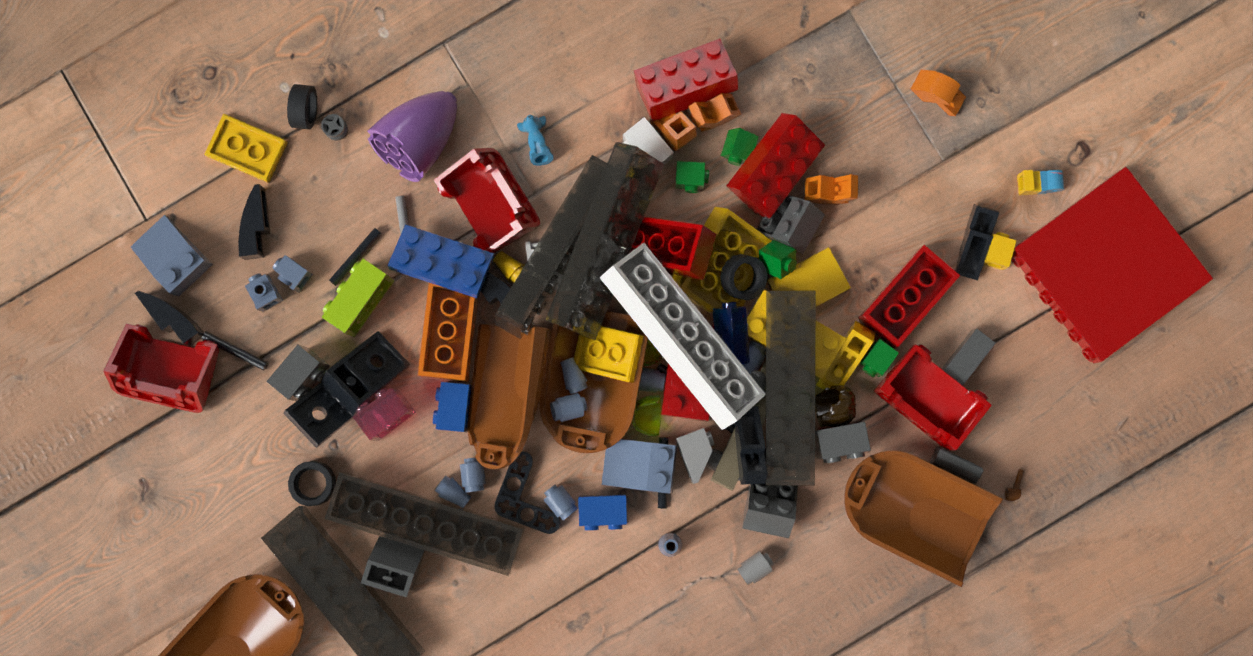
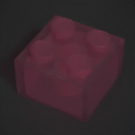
M386 387L375 395L377 399L372 403L366 402L356 409L357 414L353 416V419L369 440H381L416 413L400 390L394 388L388 390Z

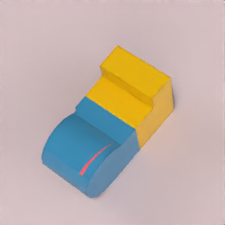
M1023 170L1017 175L1019 195L1046 194L1065 190L1062 170Z

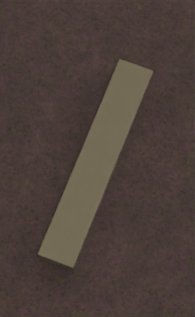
M768 354L760 371L767 377L766 395L754 405L759 407L761 425H763L790 366V363L771 354ZM735 428L711 478V481L731 491L734 490L739 479Z

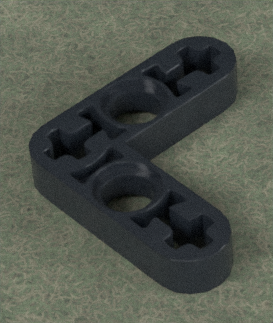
M521 451L518 458H522L525 455L526 461L529 462L528 466L524 465L521 469V472H525V476L523 478L519 474L511 473L512 468L517 470L519 467V463L516 460L509 465L495 501V511L501 517L546 534L555 533L560 527L559 517L557 518L553 512L520 500L533 466L531 454ZM511 477H517L520 480V488L516 491L510 490L507 486V482ZM509 500V505L514 508L517 506L516 503L521 504L517 510L516 518L512 517L514 511L506 510L503 513L499 503ZM524 508L533 510L534 518L531 521L527 522L521 518V511ZM538 512L543 513L541 516L543 519H549L550 516L553 517V522L556 523V526L548 530L543 522L539 521V526L534 525L538 519Z

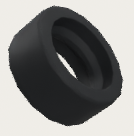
M294 84L291 87L287 103V118L291 128L311 130L314 126L318 105L317 92L314 86Z
M743 254L735 255L728 259L722 267L720 275L721 286L724 291L731 297L741 300H751L758 297L766 287L768 279L767 269L763 262L756 257ZM746 263L751 265L753 269V282L745 291H740L735 287L734 276L738 267Z
M318 461L303 462L296 466L290 473L288 480V490L292 498L305 506H317L327 502L333 496L336 489V476L325 463ZM314 469L324 475L326 487L321 495L310 498L301 493L299 479L304 472Z

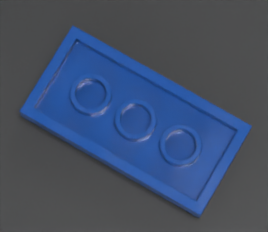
M405 224L387 266L390 270L478 298L493 262L494 253Z

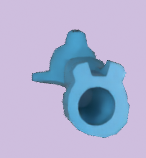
M528 115L523 123L517 124V128L521 132L529 133L528 144L531 150L529 152L531 163L536 166L547 165L553 161L554 156L550 148L546 146L545 138L540 132V129L546 124V117L538 118Z

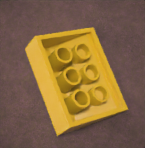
M714 207L704 224L705 227L717 234L704 280L674 275L672 278L691 302L732 325L746 300L731 297L724 291L720 280L722 267L728 259L739 254L759 259V250L770 243L771 240L729 209ZM744 263L735 272V287L740 291H745L753 282L754 273L751 265Z

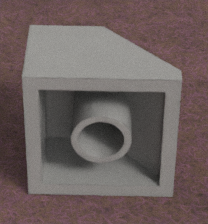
M704 428L675 439L692 484L699 482L712 453L711 446L715 445L710 431L705 432Z

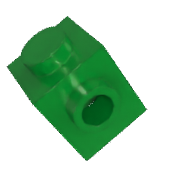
M741 128L728 130L721 156L728 159V163L741 166L755 149L759 136Z
M677 161L675 189H685L686 193H698L699 190H703L704 184L709 182V170H705V163Z
M773 240L759 250V260L765 265L768 274L782 279L796 269V249Z
M878 339L859 364L864 366L862 370L873 378L875 375L880 377L884 375L899 352L881 339Z

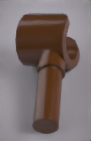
M1018 469L1013 488L1006 487L1005 500L1016 501L1020 499V484L1024 470Z

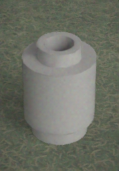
M758 551L742 562V566L737 570L747 585L752 582L755 584L773 571L771 566L774 563L767 553L762 555Z

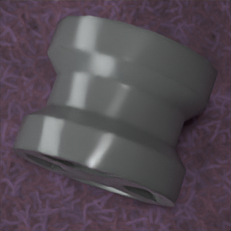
M329 114L322 120L321 127L328 138L334 141L345 138L348 133V126L339 115Z

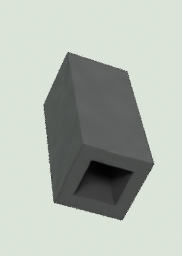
M971 330L941 369L963 386L996 343L980 330Z

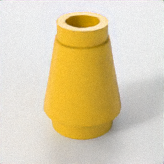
M503 251L499 252L493 260L509 283L519 284L528 273L524 264Z

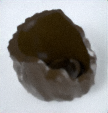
M835 385L823 389L822 392L814 396L816 417L820 427L844 426L855 418L856 398L850 388L844 385Z

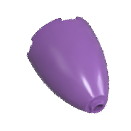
M438 91L418 96L399 105L383 116L367 131L370 134L368 141L371 147L386 164L389 162L394 168L402 170L400 176L412 182H419L436 162L448 142L456 119L457 99L448 91Z

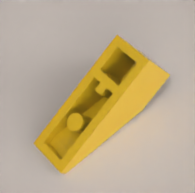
M855 320L845 335V342L824 377L819 379L816 385L822 389L835 385H845L872 345L876 332Z

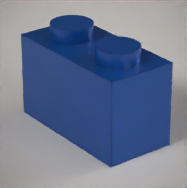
M441 382V386L436 388L435 400L439 401L438 410H434L433 424L436 425L437 430L467 432L471 385Z
M626 495L578 497L579 526H584L586 531L599 530L600 525H608L609 530L623 529L622 525L627 524Z

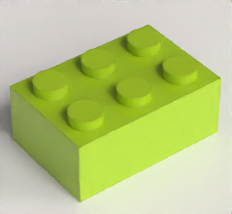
M362 259L361 262L357 261L353 265L349 279L339 285L336 291L338 293L333 301L330 300L322 311L324 312L322 315L324 320L354 338L395 281L365 259Z

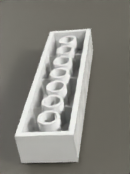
M645 243L614 264L600 277L722 430L738 421L766 395Z

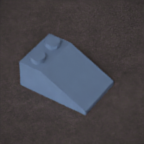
M166 215L161 217L131 246L153 277L170 294L178 297L213 265Z
M621 439L605 451L602 485L671 494L677 446Z

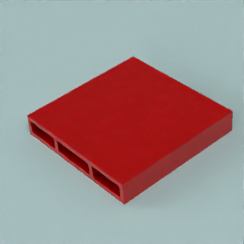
M1127 167L1114 173L1016 245L1011 259L1012 263L1016 267H1020L1025 273L1026 281L1038 290L1041 301L1049 305L1054 311V318L1067 328V334L1070 339L1078 343L1083 349V356L1089 362H1093V364L1104 361L1213 280L1209 272Z

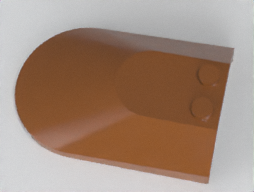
M557 302L549 345L546 380L539 404L544 426L553 439L566 449L578 453H596L606 450L619 442L632 424L649 338L630 315ZM582 322L644 336L634 383L582 371L588 380L586 382L588 387L576 393L580 397L585 398L587 411H584L583 417L563 422L560 420L554 421L550 402H554L556 398L572 395L565 388L560 362L572 357L574 358Z
M479 324L468 414V438L470 445L474 446L476 450V460L488 469L498 470L509 466L517 459L526 444L546 380L551 337L550 329L533 327L532 329Z
M902 451L879 452L864 459L849 476L844 493L845 510L849 521L862 537L959 587H962L964 584L963 579L967 565L988 520L1003 501L1002 498Z
M261 574L239 577L223 586L158 656H292L303 635L304 614L302 606L293 590L279 579Z

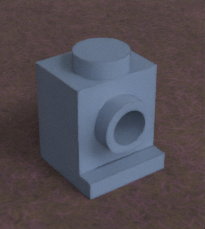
M286 255L283 258H279L273 265L274 271L280 274L278 279L298 293L313 275Z
M258 273L248 279L250 283L245 285V288L257 310L264 312L283 301L270 276L266 274L262 276L261 273ZM263 286V293L258 294L257 289Z

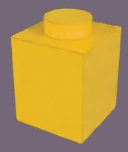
M996 232V234H992L993 239L983 265L1005 270L1010 266L1016 240L1010 239L1008 234Z

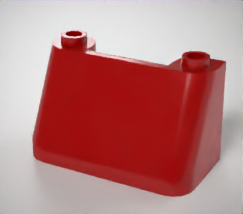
M474 148L434 179L438 186L437 189L443 197L456 199L477 234V237L473 239V247L496 253L540 225L537 213L503 157L494 148Z
M126 323L103 372L111 389L121 396L193 413H201L207 401L219 355V348L217 344L209 340L199 341L196 343L195 348L153 339L147 327L140 324L131 325Z
M914 344L877 385L874 392L938 445L946 450H957L992 405L987 401L989 398L979 390L975 392L968 391L933 363L930 356L932 352L922 344L919 346Z

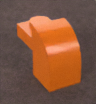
M921 69L910 88L923 102L938 104L949 116L956 117L966 99V96L959 90L961 85L945 74L932 70Z
M720 94L708 102H695L689 106L691 119L700 128L701 132L721 126L741 115L732 94Z
M682 112L653 122L651 121L654 128L665 138L666 144L674 151H678L696 138V127Z
M850 174L836 178L818 175L805 178V200L812 203L836 205L847 204L849 200L858 199V175Z

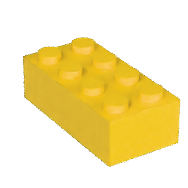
M763 290L739 332L818 379L824 377L846 340L842 335L766 290Z

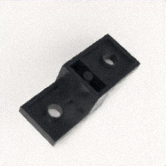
M377 331L326 370L321 383L289 406L283 414L317 448L366 409L374 395L408 369L410 363ZM377 358L382 362V366L375 367L371 364L370 360ZM315 410L322 411L325 418L322 420L315 419L312 412Z

